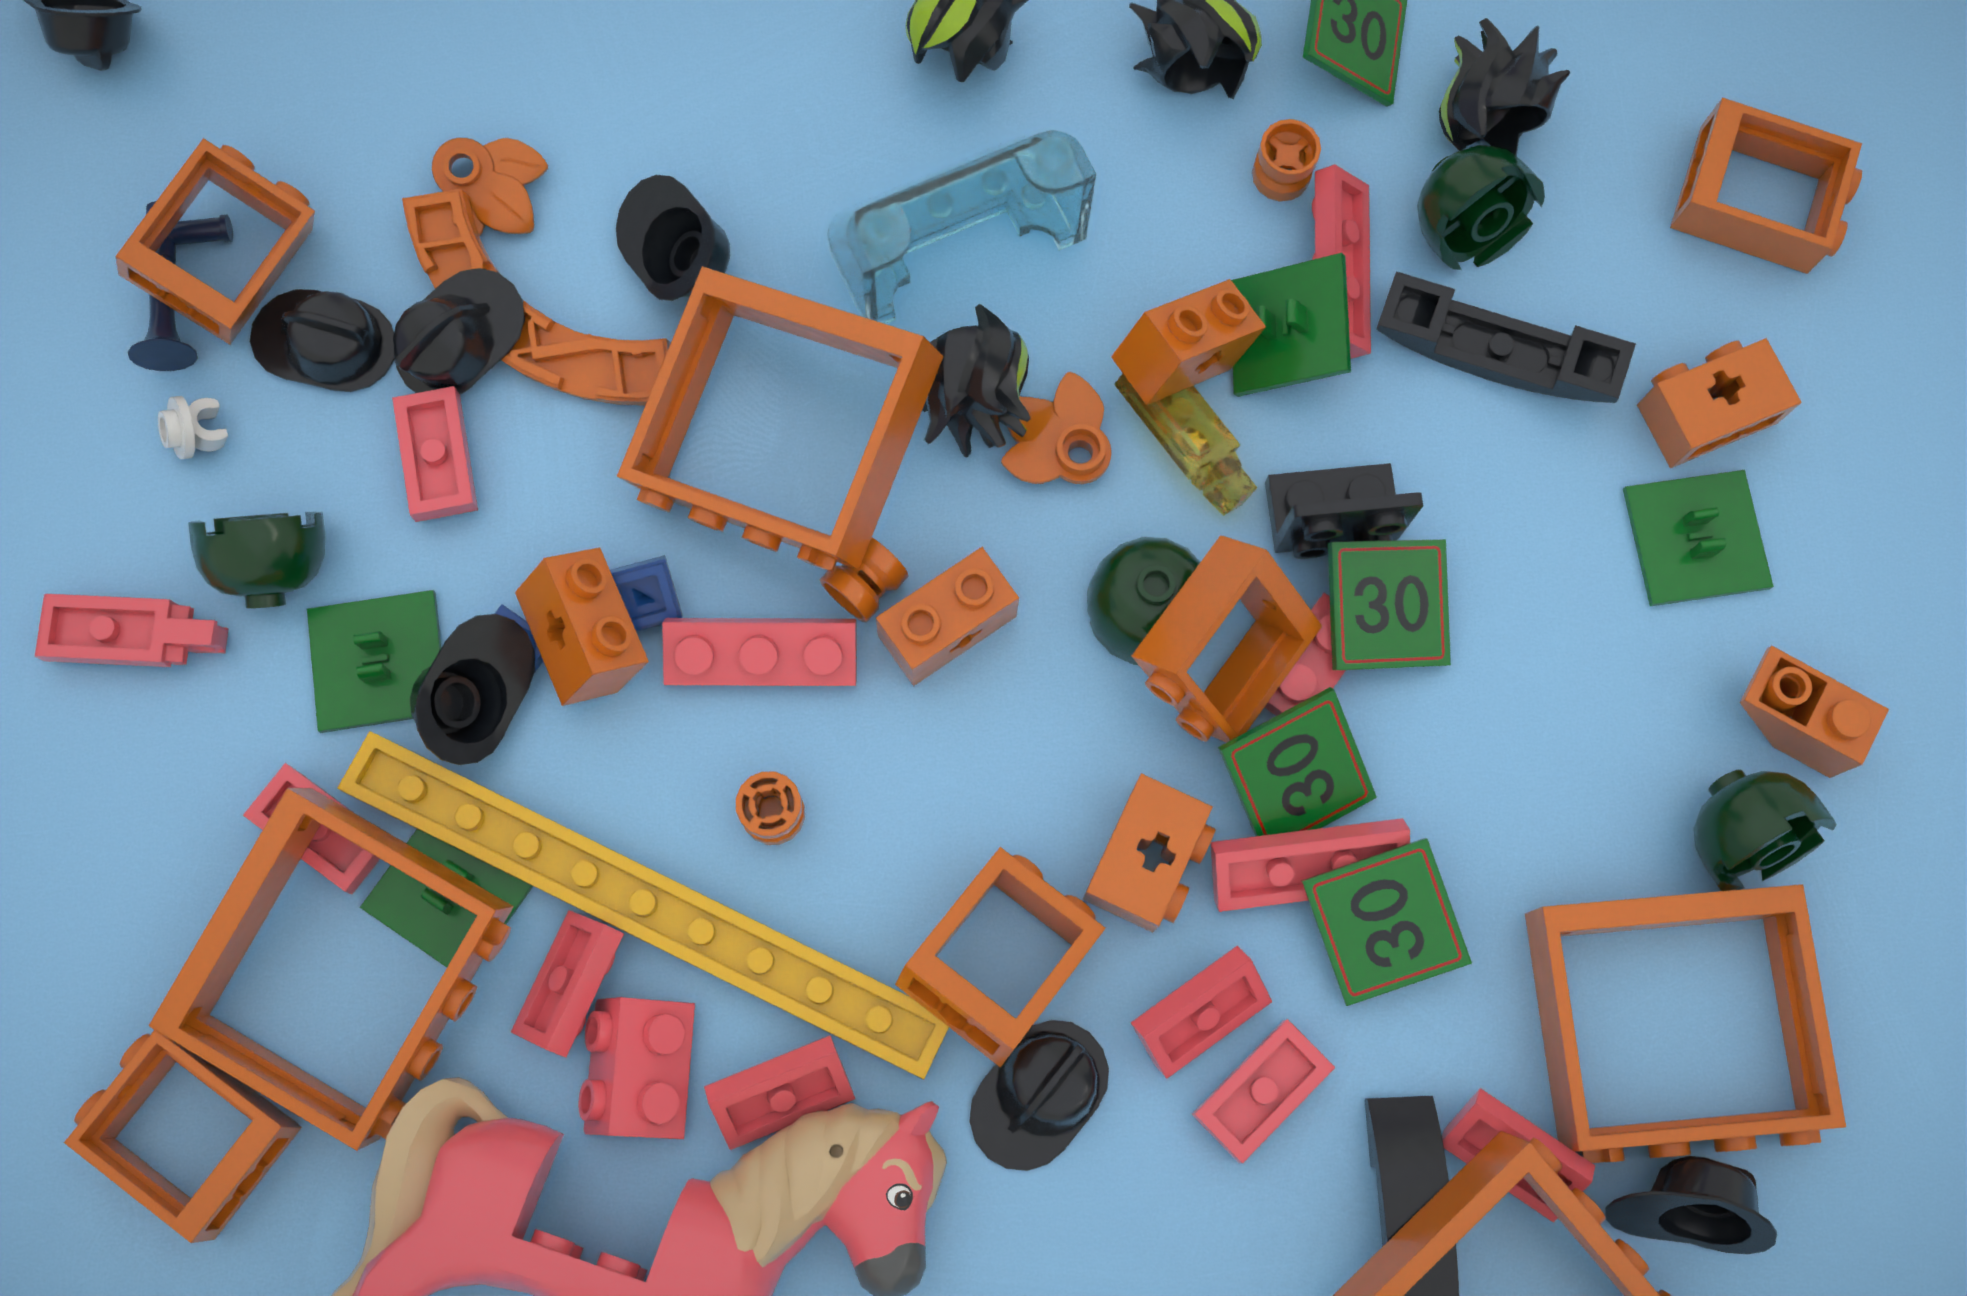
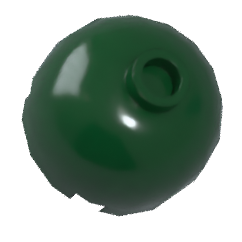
M1477 145L1458 151L1443 158L1435 165L1421 190L1417 204L1421 232L1431 249L1452 269L1462 270L1458 262H1464L1473 257V263L1477 267L1489 264L1508 252L1527 234L1533 225V222L1527 215L1532 209L1534 201L1542 208L1545 199L1544 185L1524 162L1507 149Z
M305 512L306 525H302L301 515L288 516V513L213 519L214 532H206L205 522L199 520L188 522L191 550L196 568L206 583L220 593L245 596L246 608H267L286 605L285 593L305 587L318 574L324 559L325 528L323 512Z
M1141 537L1120 544L1099 563L1088 586L1087 612L1091 620L1090 625L1094 636L1110 654L1133 665H1138L1131 657L1197 568L1200 561L1188 548L1167 538Z
M1735 770L1720 777L1709 787L1708 791L1712 797L1701 807L1693 831L1695 848L1704 867L1721 891H1730L1745 888L1738 877L1750 871L1761 870L1762 881L1796 864L1824 842V839L1817 831L1821 826L1834 830L1837 824L1818 796L1804 782L1787 773L1760 771L1746 776L1743 770Z

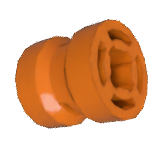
M1294 119L1280 120L1269 126L1262 136L1252 169L1253 183L1260 193L1276 201L1293 200L1303 194L1310 183L1313 170L1317 165L1321 152L1320 139L1314 129L1306 123Z
M872 537L859 570L845 564L835 566L833 572L827 571L821 577L820 583L830 596L858 620L867 622L879 609V599L884 593L890 590H897L909 575L902 563L886 547Z
M775 771L760 772L750 776L740 786L736 796V813L746 832L753 839L766 845H780L792 840L801 830L805 820V806L796 785L787 776Z

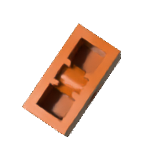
M1228 279L1144 312L1111 358L1144 403L1149 405L1231 370L1266 326L1231 279Z
M1767 338L1743 347L1739 340L1730 342L1705 357L1707 362L1689 370L1686 363H1680L1662 371L1651 379L1654 387L1637 406L1670 469L1778 424L1802 403Z
M600 547L543 558L515 591L562 706L617 693L649 662Z
M981 547L876 617L878 637L911 684L915 686L1016 618L1019 597L984 548Z
M1141 773L1083 896V900L1152 933L1160 926L1162 919L1174 923L1190 888L1179 883L1189 859L1198 864L1201 863L1216 831L1215 828L1205 824L1213 806ZM1152 841L1163 846L1160 857L1169 862L1168 864L1160 863L1153 872L1142 867L1145 855L1137 850V848L1146 850Z

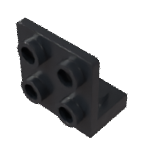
M1391 463L1268 475L1265 481L1275 553L1293 551L1294 557L1298 559H1310L1327 555L1329 542L1397 541L1424 506L1422 493L1420 492L1396 494Z

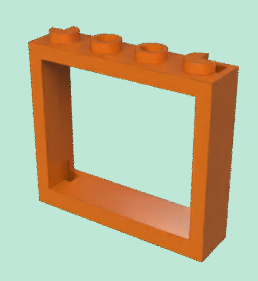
M702 266L617 477L640 489L637 500L656 509L670 513L673 504L676 503L691 509L687 517L688 519L711 529L723 532L728 522L745 528L741 538L763 548L777 552L781 542L800 548L797 555L798 559L818 568L833 572L836 563L839 562L859 570L944 356L922 335ZM734 316L898 368L831 536L668 478Z
M287 788L151 1020L149 1027L358 1151L376 1142L381 1137L386 1139L402 1107L406 1104L402 1100L415 1078L419 1081L423 1080L437 1062L443 1050V1045L438 1043L437 1039L448 1020L457 1021L471 1003L477 990V986L471 983V980L483 959L488 962L492 961L505 944L511 927L504 923L514 906L312 788ZM321 824L477 915L366 1108L210 1015Z
M1803 884L1543 906L1525 913L1558 1141L1573 1151H1582L1583 1158L1591 1163L1625 1161L1624 1147L1648 1145L1649 1158L1691 1155L1690 1141L1713 1139L1715 1152L1757 1149L1756 1135L1779 1134L1781 1146L1807 1145L1810 1143H1821L1819 1130L1846 1127ZM1763 919L1795 1109L1589 1128L1561 937Z
M1500 1131L1333 1296H1404L1522 1178L1529 1183L1624 1296L1671 1295L1661 1289L1657 1292L1644 1277L1649 1271V1267L1642 1257L1621 1239H1617L1614 1242L1600 1224L1606 1219V1216L1598 1205L1581 1190L1574 1188L1571 1191L1557 1175L1562 1169V1164L1549 1148L1534 1137L1528 1142Z

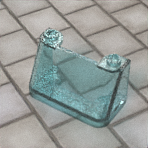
M1051 130L1009 139L848 206L836 213L829 223L827 232L830 253L859 315L887 324L895 321L893 305L895 292L899 287L910 283V272L903 257L914 250L1005 212L1008 213L1019 237L1030 233V229L1043 231L1054 238L1059 251L1086 240L1096 172L1076 138L1065 132Z

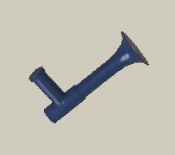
M156 201L147 204L146 214L149 212V210L152 208ZM228 214L220 215L218 218L178 221L156 253L175 264L176 245L222 240L224 242H232L233 228ZM149 294L150 318L148 332L144 341H140L130 347L128 350L129 359L140 367L155 371H176L193 365L198 359L197 352L190 345L181 342L176 331L175 310Z

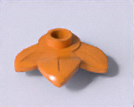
M454 138L438 148L432 160L434 180L442 191L463 189L468 194L472 217L479 237L485 225L506 234H527L534 230L533 207L527 190L523 185L535 181L548 170V164L541 154L523 142L510 138H501L485 145L469 138ZM459 158H468L473 161V170L467 177L459 178L452 174V165Z
M1067 372L1059 383L1053 402L1033 397H1019L1021 403L1029 412L1031 420L1028 422L1020 420L1027 429L1023 437L1008 428L1011 436L1018 444L1006 452L1001 460V464L1013 476L1021 481L1032 484H1043L1060 477L1070 483L1087 484L1099 479L1105 473L1111 459V445L1107 436L1100 430L1104 405L1100 396L1087 381L1073 372ZM1081 447L1089 451L1091 459L1086 463H1076L1070 459L1068 453L1074 448Z

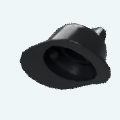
M23 0L35 9L45 42L50 49L62 54L74 55L76 60L84 66L100 71L109 69L113 54L127 49L130 42L132 15L142 10L141 6L130 3L127 0Z
M654 175L641 180L628 192L618 213L616 223L617 246L625 261L641 279L648 291L656 298L674 301L680 297H690L702 266L718 272H726L730 259V243L727 235L711 219L705 208L685 185L672 176Z
M481 268L460 271L442 282L425 299L416 302L406 309L396 323L393 336L396 368L406 386L415 393L455 386L460 395L472 388L481 377L510 352L520 339L525 322L523 300L515 285L498 272Z
M295 289L273 298L261 308L252 323L250 344L254 358L267 372L282 379L318 386L328 390L353 392L368 388L384 377L395 360L394 331L388 319L379 309L343 293Z
M498 614L476 615L458 625L444 642L432 665L423 670L413 684L410 696L411 715L426 748L440 760L456 765L478 763L492 754L503 739L511 720L529 690L535 673V650L528 633L515 620Z
M1049 1020L1032 1025L1001 1068L995 1064L982 1080L972 1099L969 1121L974 1140L988 1159L1006 1169L1028 1171L1049 1164L1066 1149L1097 1110L1108 1088V1063L1103 1048L1091 1033L1072 1022Z
M1687 1156L1672 1160L1660 1169L1651 1191L1628 1194L1614 1199L1605 1207L1606 1220L1614 1228L1630 1235L1690 1243L1707 1249L1734 1254L1765 1252L1776 1243V1229L1768 1219L1759 1214L1754 1176L1747 1170L1705 1157Z

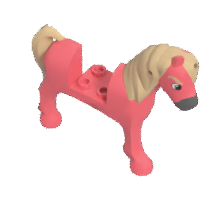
M459 1077L441 1079L421 1089L402 1107L386 1137L382 1160L372 1185L369 1227L362 1257L350 1276L331 1296H430L440 1290L481 1284L528 1293L533 1296H772L785 1265L805 1247L815 1233L823 1226H827L845 1245L861 1287L873 1296H904L920 1284L926 1269V1212L936 1198L947 1164L944 1150L929 1131L936 1118L939 1106L930 1101L900 1115L897 1112L883 1109L868 1110L850 1103L830 1111L808 1113L802 1115L793 1124L780 1129L761 1145L742 1155L730 1170L719 1172L711 1181L691 1178L687 1181L673 1209L646 1282H644L648 1270L625 1259L601 1252L597 1264H591L580 1260L584 1248L575 1245L572 1241L535 1229L530 1242L523 1240L564 1134L545 1125L523 1119L508 1118L492 1104L483 1091L468 1080ZM462 1117H470L476 1120L477 1123L468 1124L458 1133L454 1134V1127Z

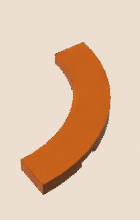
M463 189L402 198L408 231L418 260L424 272L428 274L435 289L442 282L460 271L481 268L499 273L480 240L472 217L469 197ZM523 300L525 322L520 339L501 361L532 380L554 390L582 399L616 405H646L671 344L666 338L617 340L583 334L553 321Z

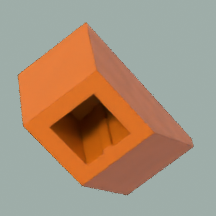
M1772 645L1766 649L1740 701L1742 707L1772 747L1829 778L1863 765L1889 711L1888 708Z

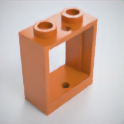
M1722 97L1700 127L1670 228L1808 274L1826 255L1834 256L1844 240L1848 223L1841 220L1845 204L1847 205L1852 200L1861 182L1862 170L1855 167L1862 143ZM1732 150L1819 179L1804 231L1717 202Z
M203 138L115 257L119 276L231 345L311 233L315 210L308 207L310 204L308 199L293 186L282 181H277L276 184H273L256 173L253 163L238 150L228 145H222L221 148H218ZM208 181H211L285 229L282 236L234 302L156 253Z
M1220 535L1131 657L1149 677L1145 682L1146 687L1159 699L1174 706L1179 712L1176 722L1181 728L1204 742H1207L1212 736L1227 743L1249 730L1322 628V625L1266 549ZM1240 599L1256 621L1203 693L1187 671Z
M999 847L905 964L895 985L1001 1068L1106 928L1095 920L1094 912L1086 903L1072 895H1062L1045 882L1041 871L1030 860L1020 855L1012 856ZM993 885L1072 945L1017 1018H1014L937 957Z
M154 1030L151 1035L145 1034L138 1038L127 1049L120 1061V1067L123 1070L106 1090L102 1089L93 1094L81 1106L74 1119L77 1127L64 1143L190 1243L215 1240L302 1127L251 1087ZM176 1062L252 1120L192 1198L115 1139Z

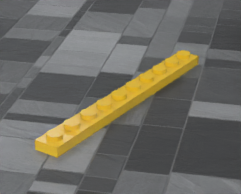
M371 731L368 732L337 787L342 792L923 1080L947 1034L949 1027L913 998Z

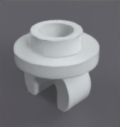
M183 396L170 397L167 410L159 411L158 429L163 446L165 448H174L179 459L192 458L195 448L211 452L224 447L228 437L226 429L206 430L198 423L201 419L216 418L220 408L218 400L201 398L188 406Z

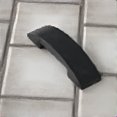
M1396 271L1376 329L1390 339L1439 363L1510 387L1555 397L1592 402L1616 403L1619 399L1636 343L1576 325L1571 335L1452 300L1455 289Z
M1433 1096L1365 1099L1370 1167H1376L1382 1247L1449 1182L1442 1135ZM1456 1244L1404 1296H1459Z

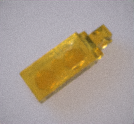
M1122 373L1114 385L1188 480L1191 479V484L1199 490L1203 489V496L1223 516L1242 506L1251 494L1255 492L1257 486L1242 469V464L1235 452L1241 445L1197 389L1191 386L1146 405Z

